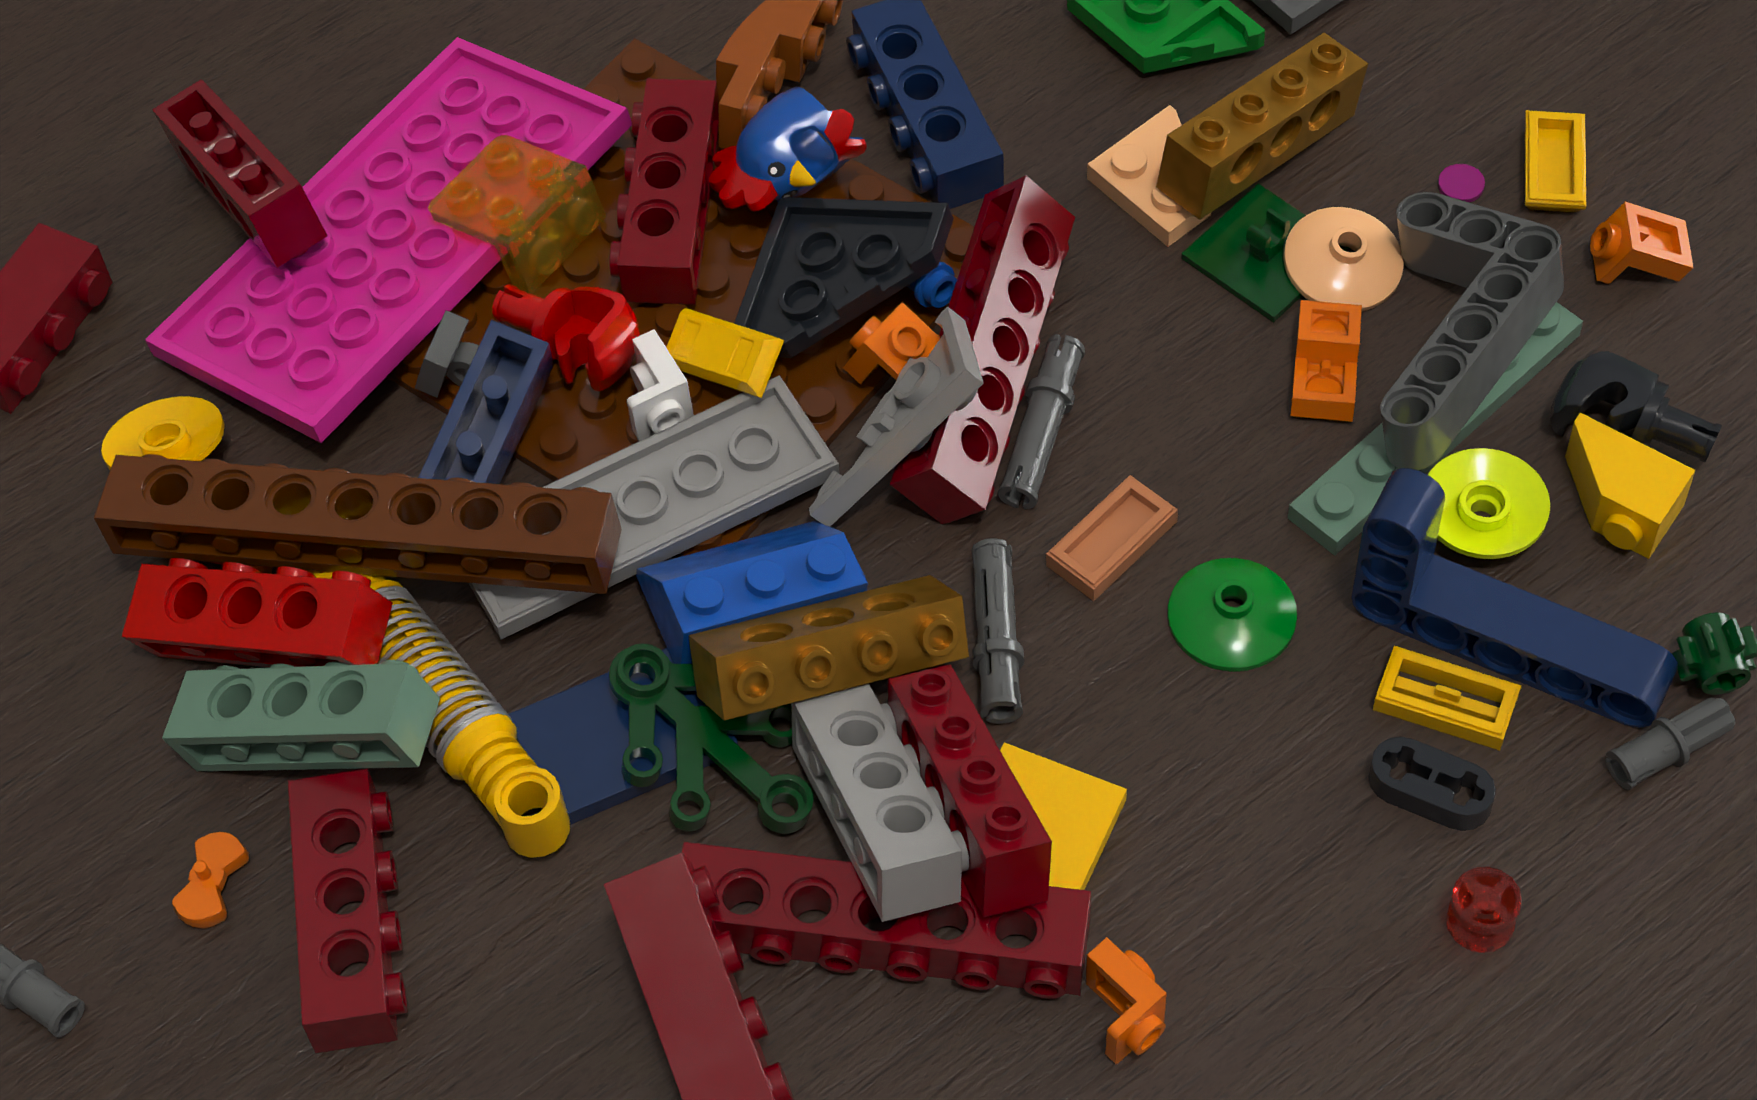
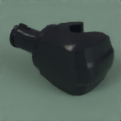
M1609 351L1591 354L1587 358L1578 361L1570 369L1557 390L1550 411V426L1554 429L1555 434L1563 436L1568 424L1573 425L1580 413L1583 414L1589 407L1601 401L1608 402L1616 406L1610 411L1604 425L1620 433L1635 428L1632 439L1649 445L1653 439L1697 457L1702 462H1706L1722 427L1721 424H1714L1668 405L1670 398L1665 397L1669 384L1659 381L1658 374Z

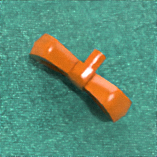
M226 832L210 833L195 842L196 862L189 872V883L172 900L173 909L179 919L192 927L200 929L210 928L225 921L227 909L221 892L227 877L249 861V852L235 836Z

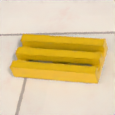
M1394 646L1374 700L1373 710L1500 751L1519 697L1521 685ZM1401 671L1442 685L1433 687L1398 675ZM1458 690L1501 703L1500 708L1461 696V692Z

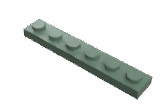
M1556 302L1441 458L1432 466L1418 471L1427 474L1439 461L1447 456L1577 339L1581 333L1583 320ZM1382 423L1289 504L1287 519L1334 556L1363 531V526L1392 471L1399 469L1392 465L1387 458Z

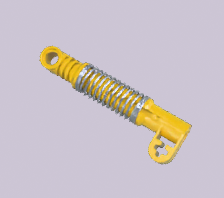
M305 570L314 574L316 578L331 579L333 573L330 571ZM360 574L371 580L370 588L393 602L378 664L385 660H399L409 663L418 670L419 675L440 697L425 747L429 748V752L433 757H436L438 764L453 779L462 780L468 784L502 827L509 847L516 853L534 858L544 857L557 851L565 843L569 835L570 819L555 776L546 769L539 768L516 740L517 727L512 722V718L500 703L497 702L478 676L473 673V670L465 663L456 649L449 644L447 638L434 625V622L426 615L425 611L407 589L403 588L399 582L386 580L384 576ZM532 808H543L539 813L532 816H521Z

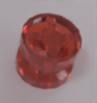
M1477 867L1463 873L1454 885L1446 917L1448 931L1454 940L1467 950L1479 953L1494 952L1505 946L1513 936L1516 920L1521 909L1522 896L1519 886L1511 876L1502 870L1491 867ZM1480 913L1485 915L1492 914L1494 920L1477 919L1476 917Z

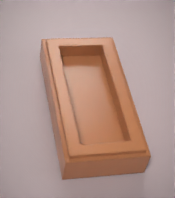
M1129 475L1046 553V566L1092 601H1095L1177 523L1178 509Z

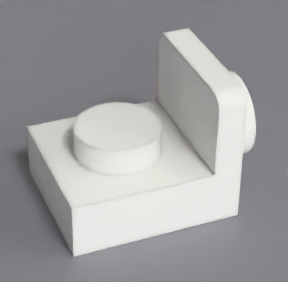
M655 329L632 339L637 365L630 367V373L639 393L627 399V406L632 430L639 441L694 416L688 381Z

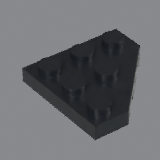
M797 197L779 199L734 324L783 339L784 343L778 358H793L938 267L954 219L948 203Z

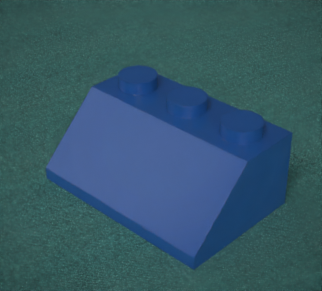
M817 521L637 568L636 577L675 664H693L689 635L864 592L867 591L868 585L844 532Z

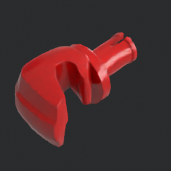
M511 284L503 286L504 291L499 290L492 306L494 319L500 323H507L528 331L533 337L548 342L553 360H558L566 383H572L576 369L586 364L585 368L591 388L595 391H602L613 385L631 366L635 356L632 339L640 336L639 323L635 313L622 294L600 287H577L573 290L563 287L556 288L544 299L520 290Z

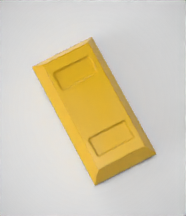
M1525 111V206L1530 210L1579 212L1586 209L1585 114Z
M684 308L679 314L666 348L681 372L762 398L784 340Z

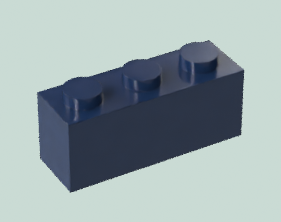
M494 320L490 321L418 478L448 480L459 477L478 483L500 484L553 369L554 363L548 342Z

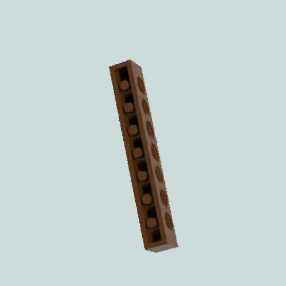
M146 454L142 457L115 455L94 515V520L113 554L183 558L220 563L236 562L245 565L269 567L288 566L305 570L348 571L366 575L598 594L607 593L622 531L612 494L599 492L588 487H577L569 490L536 487L524 482H515L509 485L478 483L459 477L438 480L412 478L402 473H389L386 475L350 473L339 468H328L324 471L295 469L275 463L256 466L229 464L219 459H205L203 461L168 459L156 454Z

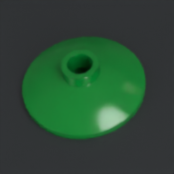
M1220 558L1194 567L1177 582L1169 599L1168 624L1174 640L1193 660L1216 670L1228 672L1248 671L1270 663L1288 647L1296 629L1297 607L1294 596L1287 584L1269 568L1246 559ZM1237 600L1244 604L1239 607H1230L1223 601Z

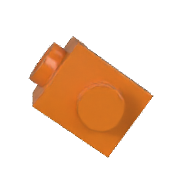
M902 302L883 322L872 316L853 336L849 343L857 351L843 369L860 385L879 365L897 381L899 373L910 357L913 359L928 357L940 337Z
M1106 937L1087 954L1086 985L1120 1016L1106 1031L1105 1055L1115 1064H1118L1131 1051L1136 1055L1144 1053L1162 1035L1166 1027L1164 1019L1167 993L1155 982V975L1143 958L1132 950H1126L1123 953Z

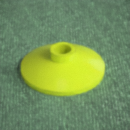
M1488 448L1462 450L1439 461L1428 473L1429 476L1440 484L1445 493V503L1437 539L1460 554L1480 559L1510 557L1529 548L1545 530L1550 514V497L1546 485L1529 464L1512 454ZM1483 511L1491 515V517H1482L1474 512Z

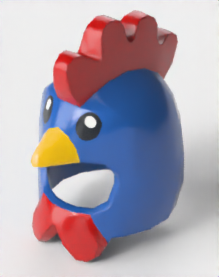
M794 87L778 94L751 118L741 132L736 146H730L715 153L712 160L716 169L711 172L709 183L713 190L719 192V197L725 208L733 209L747 204L748 208L755 212L765 208L773 200L778 202L779 199L785 197H800L834 174L850 159L864 153L867 145L865 139L861 137H850L854 126V117L851 113L844 109L828 111L805 89ZM817 132H820V133L825 137V139L828 141L829 145L825 142V140H824Z

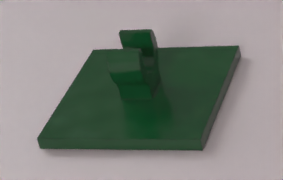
M1258 183L1182 252L1181 259L1274 323L1302 297L1287 276L1283 261V251L1291 229L1306 215ZM1340 246L1344 251L1350 252V248Z

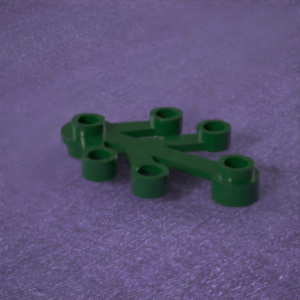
M644 643L632 645L616 655L609 670V685L614 695L620 701L629 705V746L624 751L621 765L622 775L628 783L636 787H647L655 783L660 776L663 757L659 748L654 745L655 708L676 727V791L671 797L669 806V818L674 826L683 831H695L700 829L708 819L711 802L708 794L704 791L703 752L758 802L757 811L759 818L767 828L777 833L788 834L800 830L807 823L813 806V793L810 786L802 778L792 774H781L772 777L726 735H762L764 740L772 746H789L792 744V728L788 731H778L771 726L770 721L780 717L788 720L792 725L791 704L723 720L710 707L694 706L679 692L696 691L693 664L672 663L662 650L656 646ZM636 673H645L652 678L653 682L648 685H640L632 682L630 677ZM637 757H645L654 766L648 771H638L633 768L630 761ZM683 801H693L700 806L701 812L692 816L685 815L679 810L678 805ZM779 802L788 803L794 808L795 814L790 817L778 815L773 811L772 806Z

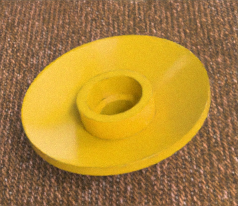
M178 396L156 400L129 412L111 427L102 443V457L109 470H111L115 455L142 457L146 454H156L168 459L202 461L221 441L225 429L224 420L219 409L213 403L202 398Z

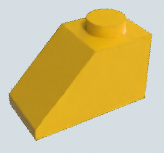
M1580 413L1574 421L1565 458L1591 530L1603 535L1614 546L1625 550H1632L1649 559L1684 507L1695 470Z

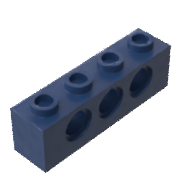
M883 0L852 10L853 35L846 38L850 59L856 70L865 69L868 75L867 86L875 108L877 110L885 108L889 116L888 126L890 135L896 149L899 152L906 150L911 158L909 162L911 175L919 193L928 192L933 203H948L949 208L952 209L982 199L985 194L1004 186L1003 152L922 1Z

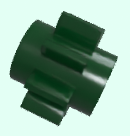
M1715 612L1696 617L1684 626L1682 630L1683 636L1676 639L1679 650L1672 653L1677 661V670L1682 682L1694 679L1696 687L1702 688L1703 692L1719 695L1735 691L1750 680V671L1756 668L1753 658L1757 657V640L1751 625L1739 628L1736 618L1731 619L1726 613Z

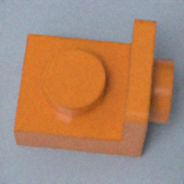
M1625 201L1605 222L1598 225L1591 236L1590 251L1593 255L1596 280L1605 284H1610L1628 266L1678 282L1693 269L1686 221Z

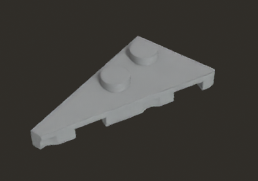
M948 306L935 321L937 325L943 328L944 334L929 356L918 359L910 357L899 373L894 386L884 395L856 436L867 446L853 467L843 476L833 470L819 490L817 498L809 507V512L820 523L829 527L833 525L907 454L921 449L929 441L934 429L952 412L965 408L975 397L978 388L984 384L966 321Z

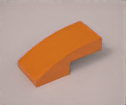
M1301 300L1290 416L1353 422L1362 305Z

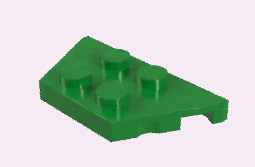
M1067 0L1068 11L1142 73L1254 51L1264 46L1265 29L1229 0Z

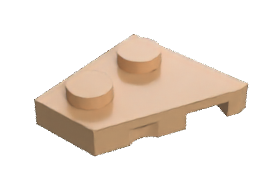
M1171 105L1087 164V179L1167 247L1211 216V213L1199 220L1156 188L1167 134L1182 125L1176 110Z

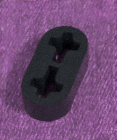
M1406 737L1389 738L1380 743L1373 753L1368 778L1371 789L1377 797L1385 802L1448 828L1460 831L1474 830L1483 825L1490 816L1496 788L1493 778L1485 769L1477 764ZM1399 762H1404L1411 766L1410 773H1406L1402 780L1390 777L1391 769L1396 768ZM1461 787L1474 791L1472 799L1470 798L1465 806L1453 802L1454 794H1457Z

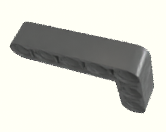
M1421 192L1410 195L1401 201L1396 209L1401 256L1404 265L1414 272L1466 287L1467 289L1390 388L1380 404L1388 460L1398 468L1422 470L1432 466L1441 458L1561 297L1564 290L1561 237L1555 229L1544 224L1433 192Z

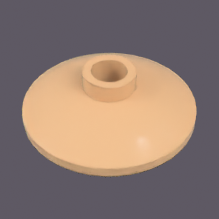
M1329 207L1316 210L1304 216L1291 229L1283 251V261L1287 276L1296 290L1307 300L1362 305V312L1384 303L1396 290L1403 273L1404 261L1401 255V247L1394 234L1375 217L1352 208ZM1340 246L1348 247L1355 252H1346Z

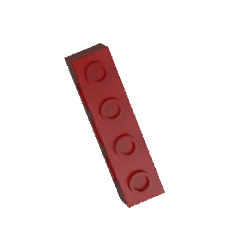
M171 558L168 566L141 564L121 637L157 657L261 667H270L273 664H288L294 667L325 666L328 662H341L348 665L378 664L393 602L370 588V579L348 571H334L331 579L316 578L314 574L308 571L288 566L278 567L276 574L261 573L260 570L236 562L223 563L222 570L208 569L205 565L192 560Z

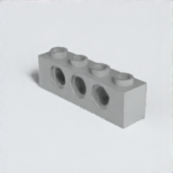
M869 683L791 703L792 748L881 921L884 922L961 902V872L968 871L969 855L965 840L958 830L951 832L944 820V810L939 793L935 787L927 788L920 777L919 762L913 747L910 744L903 745L897 735L896 722L890 706L887 703H879Z

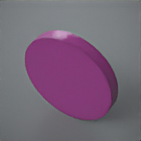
M1453 164L1446 167L1440 173L1438 179V188L1442 195L1469 203L1477 200L1482 195L1485 187V179L1482 173L1475 167L1467 164Z

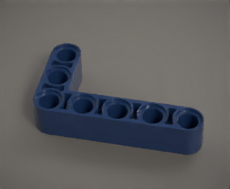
M1399 468L1392 471L1363 526L1351 597L1352 604L1360 614L1376 624L1618 723L1642 728L1652 724L1678 669L1675 657L1667 649L1650 640L1434 555L1445 503L1444 490L1431 476L1421 471L1410 468Z

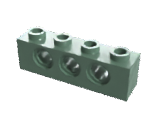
M385 660L381 664L364 665L328 662L325 666L306 667L273 664L270 668L249 669L223 665L215 670L186 671L162 739L197 772L419 767L440 697L419 675L415 667L399 660Z

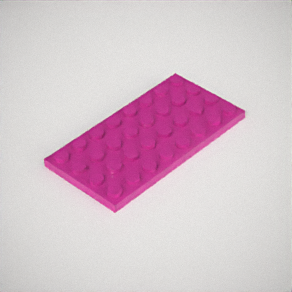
M457 37L302 187L328 235L327 237L311 246L300 257L291 259L278 268L249 238L158 326L145 341L153 356L322 443L442 320L445 311L450 312L632 126L628 109Z

